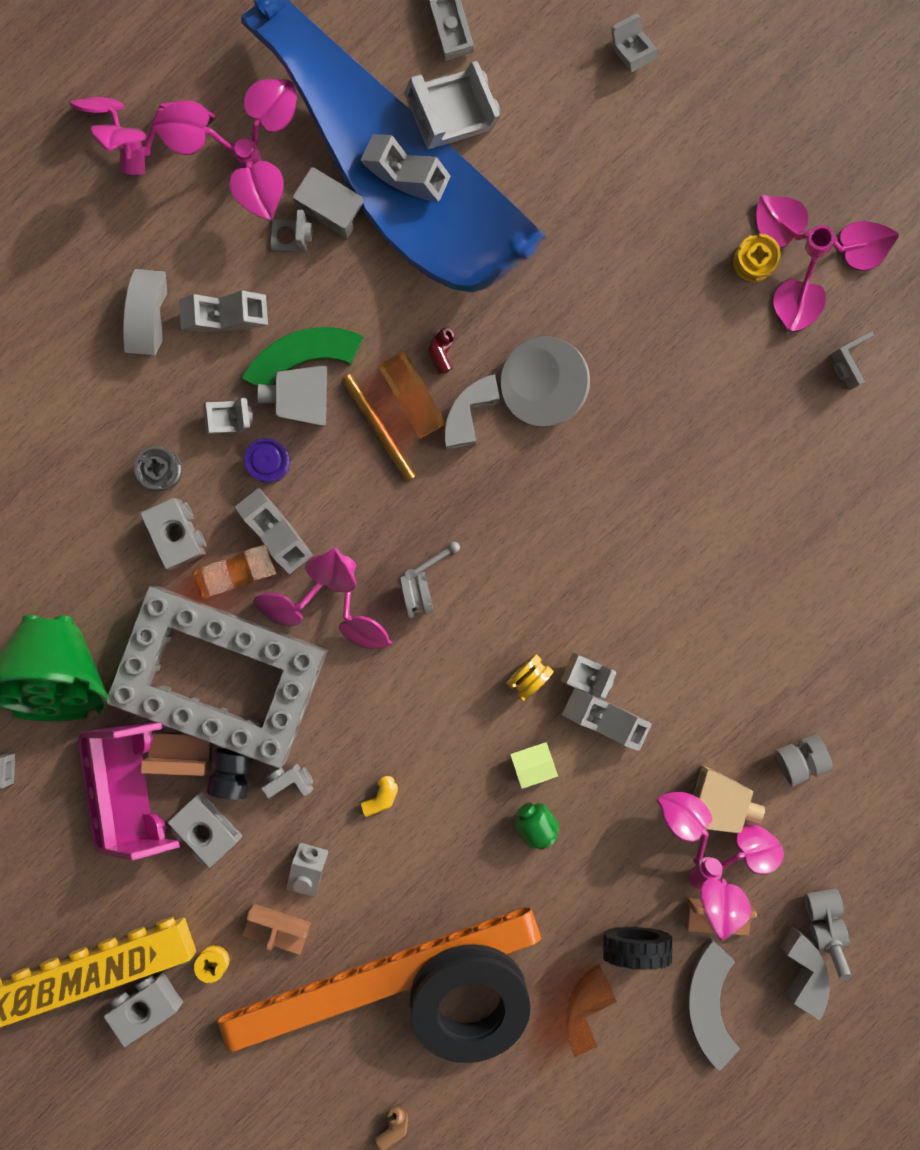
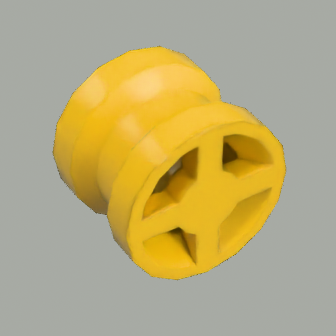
M219 945L206 947L194 964V971L198 979L205 983L218 981L229 965L230 958L228 952Z

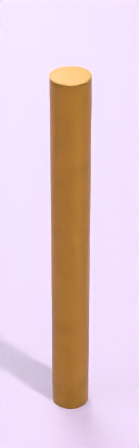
M352 374L347 375L341 381L405 481H411L416 477L415 472Z

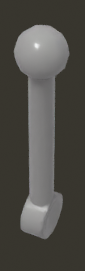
M456 541L450 542L447 549L414 570L408 569L405 572L406 579L416 577L417 573L427 569L448 554L457 553L460 550L459 543Z

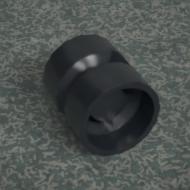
M227 748L214 749L211 768L215 772L209 776L207 794L217 798L232 800L247 798L249 780L245 776L251 772L253 758Z

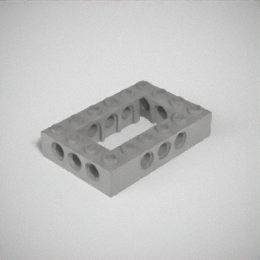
M149 586L110 689L108 704L149 720L161 722L165 726L281 768L289 756L328 649L162 587ZM172 628L284 670L263 725L256 719L250 718L247 720L228 712L229 709L224 707L218 709L199 702L200 698H188L172 692V688L168 686H151L155 672L161 668L159 662L166 643L171 641L172 636L169 635Z

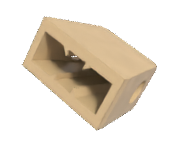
M702 765L693 795L703 801L712 815V822L705 829L741 833L745 820L757 824L762 822L765 807L751 802L752 790Z

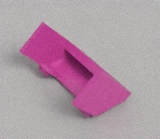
M161 722L136 723L81 732L79 735L78 745L92 841L99 854L135 860L179 847V841L165 839L164 836L167 832L165 821L159 818L157 814L150 812L145 774L141 773L142 754L149 751L150 746L153 744L152 731L162 729Z

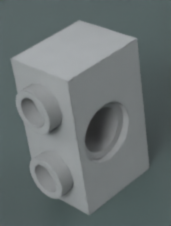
M172 498L141 512V516L165 569L174 570L206 555L203 549L206 547L205 539L200 530L195 531L191 520L194 519V515L187 502L183 503L180 499ZM175 525H180L183 530L182 537L178 541H174L170 535L171 529Z
M202 792L194 797L168 822L172 827V834L179 841H185L193 849L192 855L201 864L206 863L209 868L242 837L241 833ZM198 825H204L209 829V838H203L198 834Z
M164 972L155 978L152 975H148L135 985L137 990L129 995L125 991L110 1002L112 1007L105 1014L104 1018L124 1048L174 1015L182 1005V999ZM137 1002L146 1004L148 1011L140 1010Z

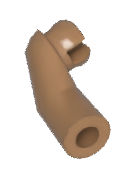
M396 1106L389 1110L387 1118H389L388 1129L375 1138L381 1150L388 1149L407 1133L408 1115L401 1106Z

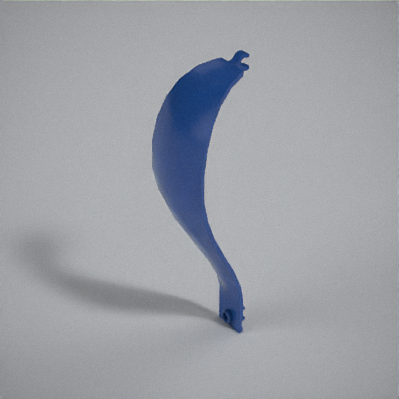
M253 0L255 5L241 16V23L284 66L305 102L348 188L363 197L362 211L384 240L409 264L430 279L453 290L473 293L491 287L537 251V247L546 238L543 232L449 144L427 150L412 111L325 34L290 0ZM373 134L392 135L407 155L433 156L438 158L451 176L439 202L420 199L396 189L376 176L360 161Z

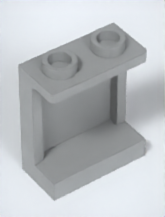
M477 60L472 61L466 71L425 82L422 74L411 77L404 92L427 150L492 131L500 118L498 101L493 98L488 87L487 75L481 70Z

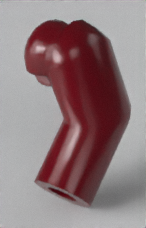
M447 327L439 329L434 334L428 348L429 354L440 375L453 369L447 353L455 339V335Z

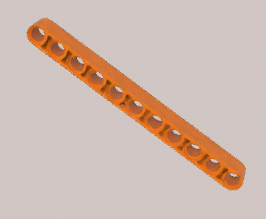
M530 907L520 908L234 1010L220 1017L217 1020V1024L227 1052H234L411 989L412 983L422 966L432 957L449 948L476 944L489 946L509 954L534 945L542 937L532 909Z

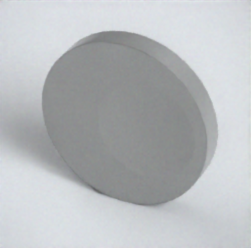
M551 336L535 337L517 346L507 358L501 375V390L506 405L517 418L535 426H555L571 419L584 405L590 388V373L582 354L570 343Z

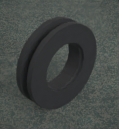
M476 944L460 945L438 953L422 966L411 986L410 1007L414 1032L427 1050L448 1061L474 1063L496 1057L515 1044L523 1034L529 1021L530 999L520 968L508 955L489 946ZM477 983L487 985L497 991L501 997L498 1007L490 1016L473 1023L453 1022L443 1016L438 1009L441 1000L449 991L466 984Z

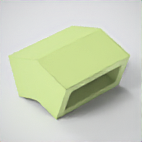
M547 742L510 754L522 789L558 777Z

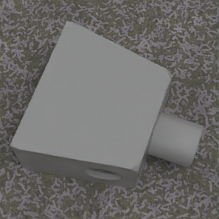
M327 366L276 372V385L258 384V403H276V416L326 425Z

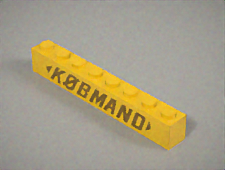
M173 916L157 922L155 928L146 930L145 927H140L127 933V937L117 941L116 937H111L100 942L98 948L88 951L87 947H83L71 952L67 959L59 961V958L55 957L41 963L38 969L30 971V968L26 967L11 974L10 979L1 981L0 978V1027L190 961L196 953V948L185 917L174 920Z

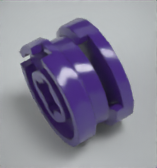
M262 438L256 440L249 445L245 452L244 462L247 471L251 476L262 482L273 483L280 481L290 469L288 451L283 445L273 439Z

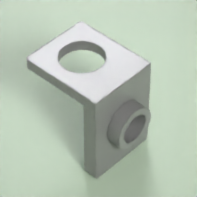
M297 210L296 221L272 220L270 246L272 251L307 253V244L312 241L313 227L312 223L308 222L304 210ZM291 228L295 232V239L292 243L282 244L278 240V233L281 229Z
M873 332L830 354L835 362L834 370L837 376L845 381L849 390L865 383L848 350L873 337Z

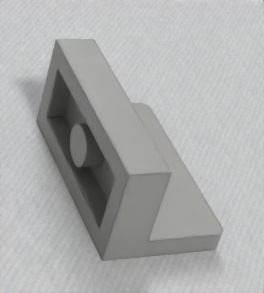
M315 168L309 170L292 197L296 209L304 210L306 215L346 239L349 238L354 230L352 220L364 202L362 196Z

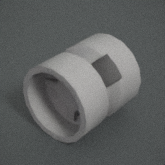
M817 734L799 740L798 746L791 743L775 750L778 766L791 787L808 781L809 775L819 777L833 771L830 754L824 742Z

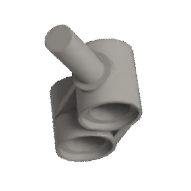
M837 888L805 893L804 901L809 916L810 935L813 945L819 952L826 951V953L831 955L840 980L850 979L852 975L842 952L844 947H849L850 941L844 921L838 919V917L844 915L843 902Z

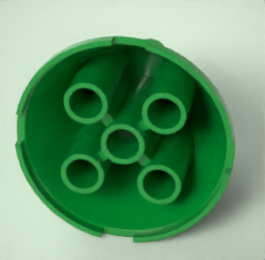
M36 615L23 616L22 622L0 650V708L13 711V718L49 722L85 719L88 712L96 709L98 714L103 712L108 704V695L81 629L74 625V619L63 615L56 616L54 619L40 618Z

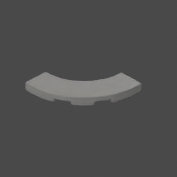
M710 938L693 966L689 992H687V1005L692 1029L701 1049L710 1062L721 1071L740 1050L738 1044L726 1031L720 1011V995L723 982L730 968L734 965L735 960Z

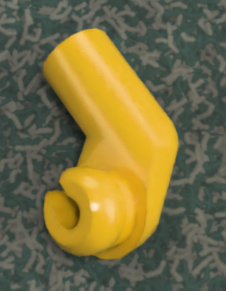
M391 776L382 777L378 781L380 788L377 796L361 803L365 817L392 806L398 792L394 778Z

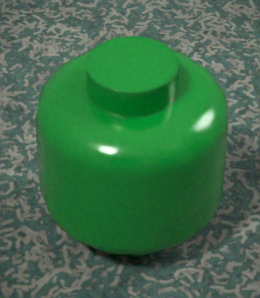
M526 803L518 809L517 817L514 820V829L527 847L543 850L550 847L557 840L559 823L546 805L543 803Z

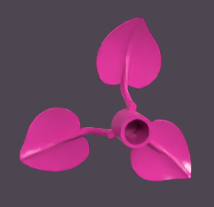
M264 79L254 83L248 89L244 97V107L247 114L251 118L256 119L253 124L252 138L239 139L234 145L229 144L212 129L206 128L209 122V114L202 105L196 102L180 101L173 103L157 116L153 128L165 145L175 153L192 155L198 152L205 144V134L210 135L228 149L229 153L234 155L238 165L241 167L235 170L230 178V189L234 198L250 213L263 219H273L276 207L283 193L284 182L276 166L269 162L261 161V155L257 148L259 143L258 131L259 126L262 124L268 132L276 133L283 130L290 123L297 102L296 89L293 82L283 79Z
M89 97L71 100L70 106L83 112H106L109 114L114 125L91 126L92 136L107 152L112 151L116 147L119 148L121 173L142 175L145 173V156H150V147L156 133L153 128L154 121L166 107L180 101L159 104V109L156 111L145 146L141 145V140L146 139V134L143 131L134 128H120L117 112L115 111L124 110V105L120 101L108 97ZM207 110L209 117L215 120V115Z
M761 195L756 210L758 232L775 239L780 248L787 247L793 238L798 241L806 239L805 250L812 257L803 282L797 279H790L779 285L775 291L773 307L785 328L791 332L802 330L815 322L823 312L826 304L825 290L822 286L809 284L817 259L826 256L832 245L839 253L845 252V261L851 268L859 271H868L876 268L885 260L892 246L897 241L899 233L879 223L868 221L854 222L847 225L841 231L839 237L841 246L837 242L838 238L834 235L833 230L825 225L816 226L811 231L806 230L805 233L799 234L807 227L809 217L806 207L798 200L789 197Z
M337 547L324 554L312 557L307 561L305 570L317 584L299 604H293L289 597L277 593L262 594L256 596L253 600L258 609L274 622L285 626H295L301 623L303 618L299 611L304 608L323 585H326L328 589L334 592H345L343 612L345 621L339 624V630L346 639L366 648H383L390 646L393 642L389 639L385 629L373 619L364 616H350L351 591L356 587V579L353 575L356 563L351 558L342 555Z
M671 792L663 794L656 801L661 808L664 821L671 833L676 838L685 842H695L701 837L697 856L693 859L696 865L689 871V880L695 888L700 890V899L708 922L719 940L723 941L746 924L750 917L751 908L748 898L738 886L727 885L725 879H720L722 871L744 858L747 868L752 873L758 875L770 874L782 863L784 857L783 848L771 833L760 826L751 824L743 826L741 833H737L735 836V843L741 851L740 853L723 863L711 857L702 858L708 838V832L705 828L712 822V815L708 807L699 798L688 793Z

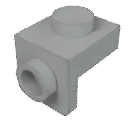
M634 14L612 26L614 52L631 73L658 59V50L642 31L641 17L638 14Z
M239 398L236 401L205 402L203 404L206 435L243 433L252 424L253 413L251 407L247 405L246 398Z
M572 653L561 681L604 700L613 686L616 671Z
M295 764L286 771L281 767L266 777L269 782L262 787L267 798H270L295 782L305 797L313 790L311 786L313 779L306 768L300 769L299 765Z
M300 843L292 862L286 890L316 898L328 850Z

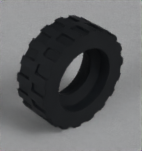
M615 927L604 931L603 959L608 964L621 968L656 970L671 966L673 936L669 935V933L643 927Z

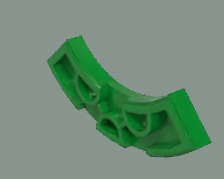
M315 327L293 332L265 348L247 368L242 379L258 387V384L276 385V372L292 370L296 365L314 359L337 360L352 365L364 340V336L349 330L332 327Z

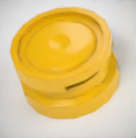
M761 233L754 236L750 235L743 240L734 253L732 262L735 272L740 278L748 282L764 280L776 269L780 262V247L775 239L769 235Z
M537 654L530 657L506 682L511 689L515 688L519 692L518 696L523 701L532 696L554 672L549 666L544 667L541 663L542 659Z

